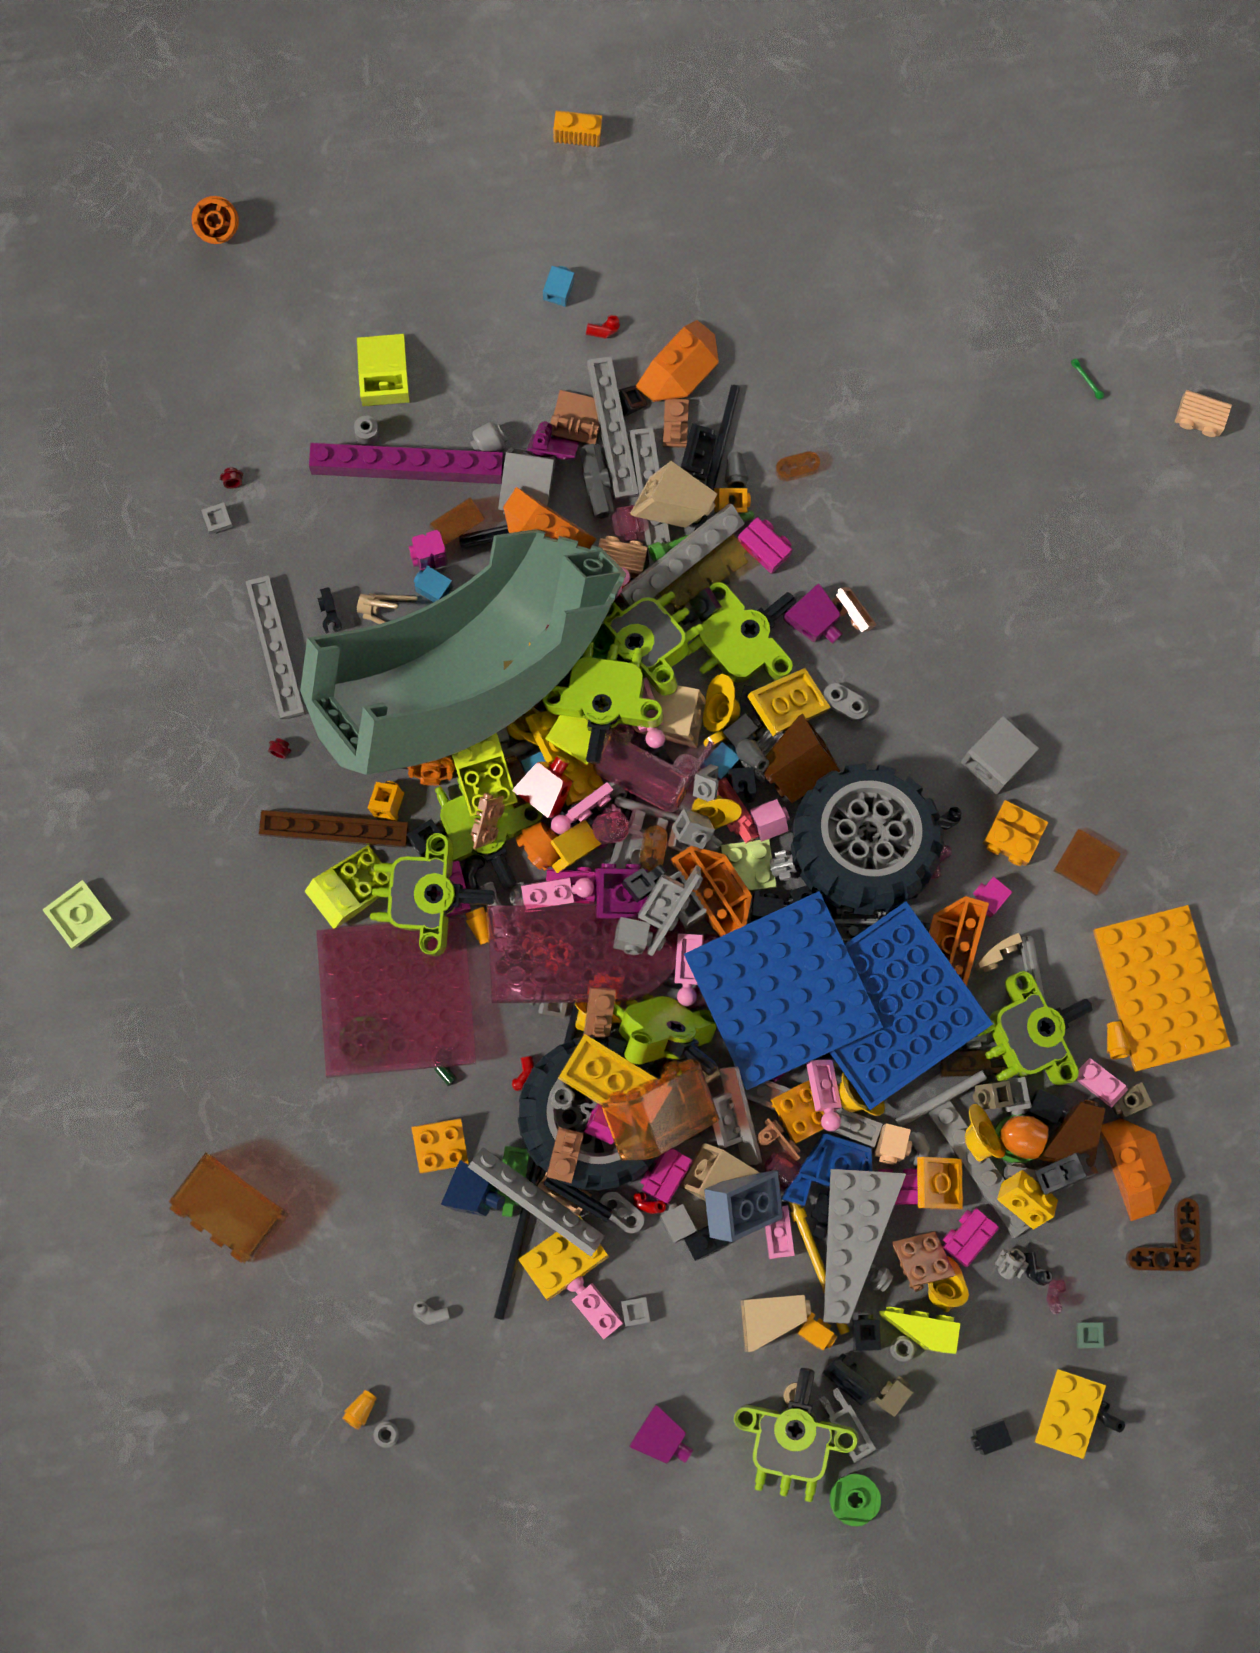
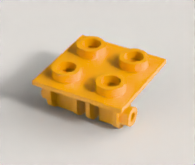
M809 1080L771 1099L772 1108H775L780 1117L779 1121L782 1120L784 1124L782 1127L786 1128L790 1140H793L795 1144L824 1129L821 1124L824 1111H815Z
M461 1118L411 1127L419 1173L455 1168L459 1160L469 1164Z

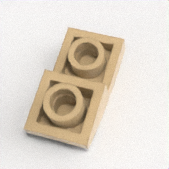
M1019 933L1006 938L988 951L975 966L976 971L984 969L986 973L998 968L997 963L1003 960L1000 952L1003 951V954L1006 955L1018 950L1016 946L1022 943Z

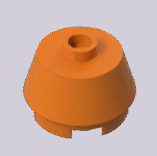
M206 197L200 200L193 209V229L207 243H225L235 235L238 229V213L233 204L223 197Z
M452 755L407 767L408 775L410 778L416 777L420 779V784L428 786L440 785L441 780L445 779L450 781L455 771Z
M543 822L522 829V833L516 837V842L519 847L525 846L524 850L529 855L527 858L539 870L543 869L545 871L552 867L560 856L552 846L551 841L558 837L559 834L555 833L552 828H549Z

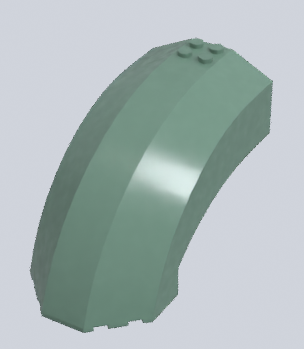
M534 529L494 535L489 565L468 582L443 598L408 615L379 625L307 638L300 692L318 738L341 767L365 775L435 761L485 740L529 711L567 675L597 634L626 578V572L600 547L592 545L591 549L578 546V541L562 536H559L558 540L546 537V532Z

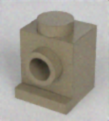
M1009 1080L975 1085L973 1099L983 1109H996L1014 1105ZM1000 1087L1002 1101H998L996 1088Z
M1141 1082L1128 1088V1091L1117 1101L1112 1109L1116 1115L1124 1118L1153 1104ZM1129 1096L1133 1097L1135 1101L1134 1105H1129L1127 1103V1098Z
M898 1376L892 1383L887 1381L879 1392L882 1394L881 1398L874 1397L872 1401L892 1417H895L913 1394L908 1389L911 1385Z

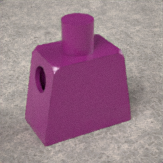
M819 583L785 613L784 621L812 642H816L824 635L834 644L843 635L834 625L838 622L841 615Z
M654 1405L629 1445L632 1449L666 1464L673 1455L686 1463L693 1452V1449L681 1442L686 1432L657 1405Z

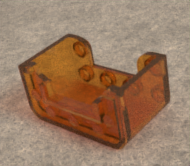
M693 1059L681 1063L677 1061L668 1062L663 1065L664 1069L660 1071L662 1078L645 1082L643 1084L644 1088L640 1090L635 1089L624 1093L623 1090L616 1091L609 1095L610 1099L601 1103L621 1160H644L657 1157L720 1120L699 1062H694Z
M207 1152L204 1153L168 1201L172 1204L169 1208L171 1211L183 1218L188 1216L192 1219L189 1223L201 1233L204 1229L212 1234L209 1238L221 1248L224 1244L232 1249L230 1255L241 1263H246V1261L253 1263L290 1214Z

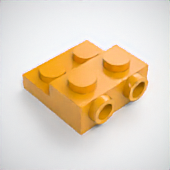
M1004 800L982 844L986 845V849L993 854L999 855L1001 853L1009 857L1008 861L1012 864L1026 866L1048 822Z
M917 1157L918 1208L938 1210L963 1209L962 1159Z

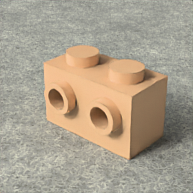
M887 1123L882 1126L874 1154L875 1157L880 1158L879 1162L894 1165V1163L897 1164V1162L909 1156L912 1147V1141H908L910 1129Z

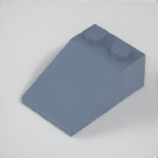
M776 1170L722 1181L704 1189L710 1238L734 1242L783 1219L778 1171Z

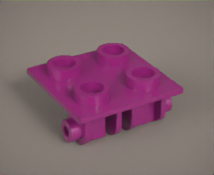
M543 421L538 425L536 433L531 437L527 451H532L533 454L538 456L556 455L557 458L563 460L575 458L580 442L551 437L552 425L547 421Z

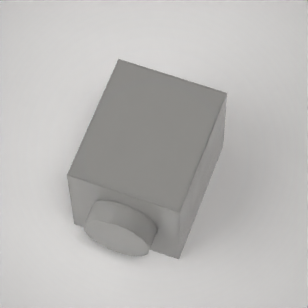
M675 1202L667 1206L664 1214L660 1216L673 1243L697 1231L683 1204L677 1206Z

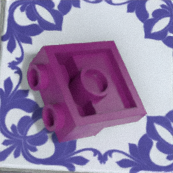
M602 864V868H595L596 918L620 919L624 917L640 919L638 918V913L646 902L647 897L637 903L622 883L624 879L640 870L641 864H626V869H616V864Z

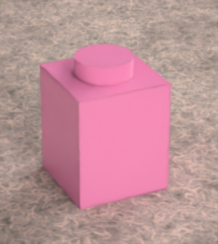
M777 799L750 809L754 821L753 825L758 831L761 842L789 831L787 821L790 820L788 811L785 806L781 808Z

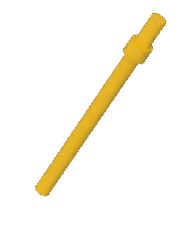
M789 1202L792 1210L790 1212L793 1222L796 1221L825 1294L826 1269L806 1221V1211L804 1207L801 1208V1205ZM836 1323L840 1335L850 1332L847 1324Z

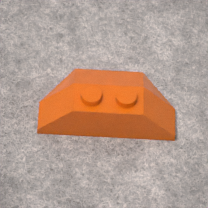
M698 320L684 326L652 360L637 383L636 388L653 402L688 397L719 363L715 334Z
M515 487L503 506L509 533L537 529L546 532V537L558 540L559 536L576 540L578 541V546L588 549L596 541L594 536L518 487Z
M690 846L671 858L676 871L682 872L681 875L685 876V880L689 878L696 865L701 867L702 882L697 890L693 889L692 892H696L695 896H698V900L704 905L703 908L707 909L704 917L720 937L747 924L752 895L725 854Z
M967 896L935 913L929 929V934L966 986L989 906L988 902Z
M1122 1118L1102 1124L1100 1135L1130 1221L1155 1214L1172 1182L1155 1133Z

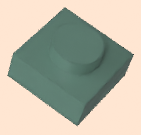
M1103 1322L1076 1323L1077 1348H1104Z

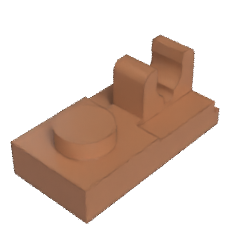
M688 399L665 400L663 447L686 448Z
M850 587L838 590L839 593L831 601L834 605L838 603L843 604L842 610L839 612L840 615L845 616L849 614L852 618L850 619L852 625L861 632L873 629L877 624Z
M590 987L584 1034L587 1036L593 1035L594 1038L601 1039L610 1037L616 995L615 989Z
M558 1127L546 1177L572 1183L583 1133Z

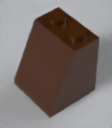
M802 713L766 755L769 765L763 773L770 784L776 783L774 786L782 798L786 796L793 803L804 796L808 790H812L818 779L831 771L839 773L841 770L825 741Z
M1084 1100V1102L1072 1106L1063 1122H1060L1047 1140L1041 1155L1036 1159L1055 1163L1075 1153H1079V1155L1087 1153L1090 1156L1086 1159L1087 1165L1089 1167L1094 1166L1105 1108L1099 1107L1098 1102Z

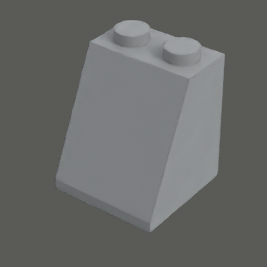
M510 447L505 455L498 510H504L503 506L515 487L520 488L549 507L556 455L538 456L533 454L532 451Z
M1004 716L967 752L961 761L967 769L996 795L1039 749L1036 746V741L1031 736L1023 735L1018 730V725L1012 719H1006Z

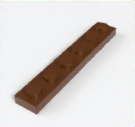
M261 810L259 826L260 836L406 848L408 822Z

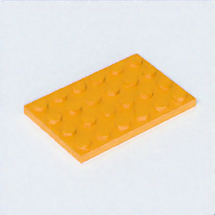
M1188 905L1093 930L1118 1018L1122 1023L1131 1046L1129 1052L1134 1072L1231 1047Z

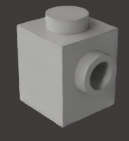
M684 808L672 826L679 842L700 849H704L707 842L712 839L715 831L708 816Z
M621 917L616 927L613 948L624 950L629 955L642 954L646 946L650 947L653 932H649L650 923Z

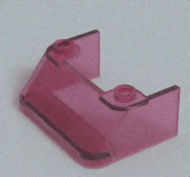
M618 724L616 727L611 728V733L605 736L601 762L593 764L595 773L664 811L674 812L678 810L694 783L695 774L702 769L704 761L708 758L714 742L709 740L699 759L692 755L683 754L677 757L674 764L671 765L630 743L634 734L632 725Z

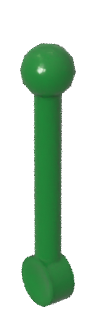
M1076 358L1071 361L1072 366L1079 371L1095 392L1096 399H1103L1104 392L1098 390L1080 366V362Z

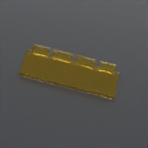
M732 534L660 591L659 594L662 597L664 594L672 591L675 594V598L667 605L672 603L677 610L691 600L687 592H690L695 597L703 589L710 587L707 579H710L714 584L731 575L727 568L728 565L733 572L746 565L748 560L744 555L747 554V551L735 535Z

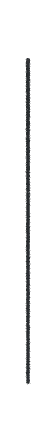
M731 385L706 482V486L713 491L740 390L738 385ZM703 515L700 521L696 523L694 531L706 522V515ZM695 564L683 573L673 614L685 607ZM642 734L629 784L630 790L626 796L627 799L633 801L636 800L644 769V764L638 755L649 748L645 739L646 734ZM623 808L613 851L621 826H624L625 823L629 824L633 810ZM595 918L564 1043L573 1040L577 1033L575 1023L579 1010L575 1006V1001L585 999L588 982L594 966L605 918ZM533 1161L529 1181L538 1186L542 1168ZM523 1207L520 1212L494 1318L504 1320L531 1214Z

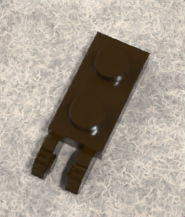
M989 1050L955 1051L940 1061L941 1078L971 1077L980 1071H983L985 1076H991L992 1074L1001 1073L1008 1067L991 1068V1059L1003 1060L1004 1058L1001 1054L987 1059L985 1053Z

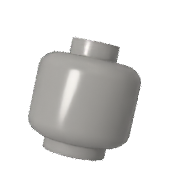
M487 422L473 431L474 440L470 443L475 451L500 452L505 448V441L508 439L499 424L495 425L493 422Z

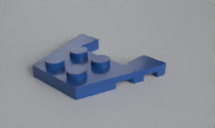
M822 1134L781 1199L805 1206L811 1182L830 1187L831 1169L872 1171V1148L829 1134Z

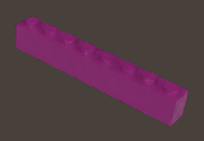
M310 443L309 468L311 475L502 484L503 452Z

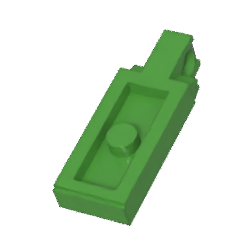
M505 1146L503 1162L526 1178L529 1159L528 1149ZM498 1189V1194L505 1196L502 1216L512 1218L514 1205L519 1204Z

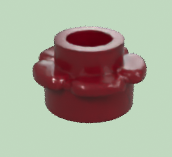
M234 467L227 468L220 475V480L223 481V485L226 488H237L242 485L243 472Z
M276 738L275 741H269L270 747L268 752L275 757L286 759L288 753L292 752L288 748L289 743L283 739Z

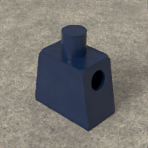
M459 1160L441 1205L454 1211L484 1217L488 1215L491 1207L501 1210L505 1204V1196L498 1194L496 1187L468 1168L469 1164Z

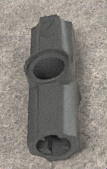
M599 444L585 445L579 448L584 470L583 479L586 492L590 496L594 518H607L615 513L610 494L611 486L607 468H604Z

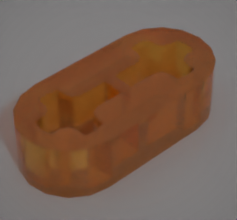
M811 451L784 457L777 462L776 476L782 481H791L813 475L819 469L820 458ZM806 459H809L810 462H815L812 468H809L808 465H800L804 464ZM783 465H787L788 468L796 467L792 468L789 474H786L785 471H780Z
M650 826L644 831L640 864L642 868L648 869V872L664 863L667 832L663 827ZM656 829L657 834L661 835V839L656 840L655 847H653V839L650 838V833H654ZM652 850H654L653 858L657 859V864H653L652 868H650L646 858L651 857Z

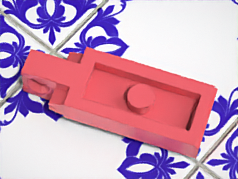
M727 778L720 779L717 795L723 799L732 800L741 807V816L737 820L726 824L731 832L734 831L737 835H740L745 843L754 841L759 837V834L753 825L752 816Z

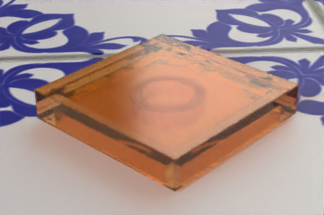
M1078 829L1053 871L1096 896L1121 853Z

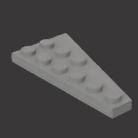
M831 1169L823 1322L849 1324L906 1173Z

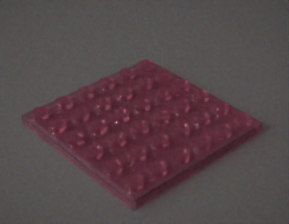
M464 917L449 918L447 946L444 953L440 956H431L421 950L419 946L420 931L400 929L393 924L316 930L327 1078L476 1064ZM432 938L428 943L430 951L437 948L438 941L436 938Z

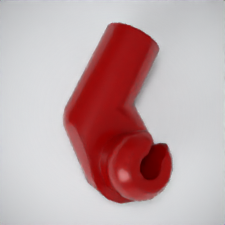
M610 315L601 326L588 323L586 335L604 339L610 337L620 327L619 318L615 315Z
M532 1056L520 1058L523 1071L518 1078L512 1080V1088L515 1091L522 1090L523 1084L534 1067Z
M638 1193L633 1196V1205L638 1210L656 1214L662 1213L666 1209L665 1203L661 1200L647 1202V1195L645 1193Z

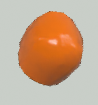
M1013 1116L1000 1131V1141L1004 1147L1014 1155L1024 1159L1038 1158L1047 1143L1048 1126L1034 1117Z

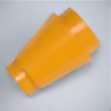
M484 907L465 914L467 917L465 921L480 945L494 940L488 911L485 912Z
M1120 1021L1108 1023L1107 1054H1110V1059L1129 1057L1131 1046Z
M364 1390L344 1410L345 1414L342 1419L359 1430L362 1425L365 1426L377 1397Z

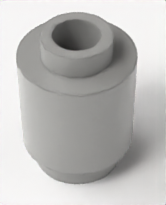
M361 416L355 421L354 432L357 441L365 446L376 443L379 438L376 420L371 416Z

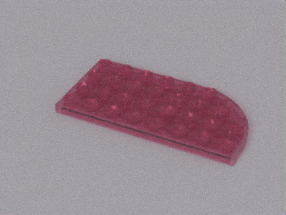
M597 905L488 906L487 924L491 1002H588L590 987L615 989V1002L643 997L661 986L672 974L676 967L678 934H685V927L678 918L672 931L668 930L664 936L666 941L660 951L656 950L653 956L648 954V946H646L642 954L629 955L624 950L613 948L616 927L620 919L596 918ZM634 919V920L646 922V921H644V920H642V919ZM650 924L649 932H653V937L658 928Z

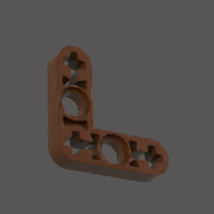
M1184 1198L1175 1205V1248H1132L1126 1254L1127 1265L1133 1270L1141 1271L1195 1270L1200 1264V1218L1197 1202L1191 1198ZM1186 1202L1188 1207L1193 1208V1212L1188 1213V1220H1193L1194 1224H1180V1220H1186V1213L1181 1212V1207L1185 1206ZM1185 1227L1192 1229L1194 1237L1190 1242H1186L1181 1238V1231ZM1149 1251L1152 1252L1150 1258L1152 1267H1149L1150 1261L1140 1262L1139 1266H1137L1135 1261H1132V1256H1136L1137 1252H1139L1141 1257H1149ZM1160 1252H1165L1169 1256V1263L1165 1267L1158 1265L1156 1257ZM1173 1252H1177L1176 1257H1186V1253H1189V1257L1193 1258L1194 1262L1189 1263V1267H1187L1185 1262H1176V1268L1174 1267L1175 1255Z

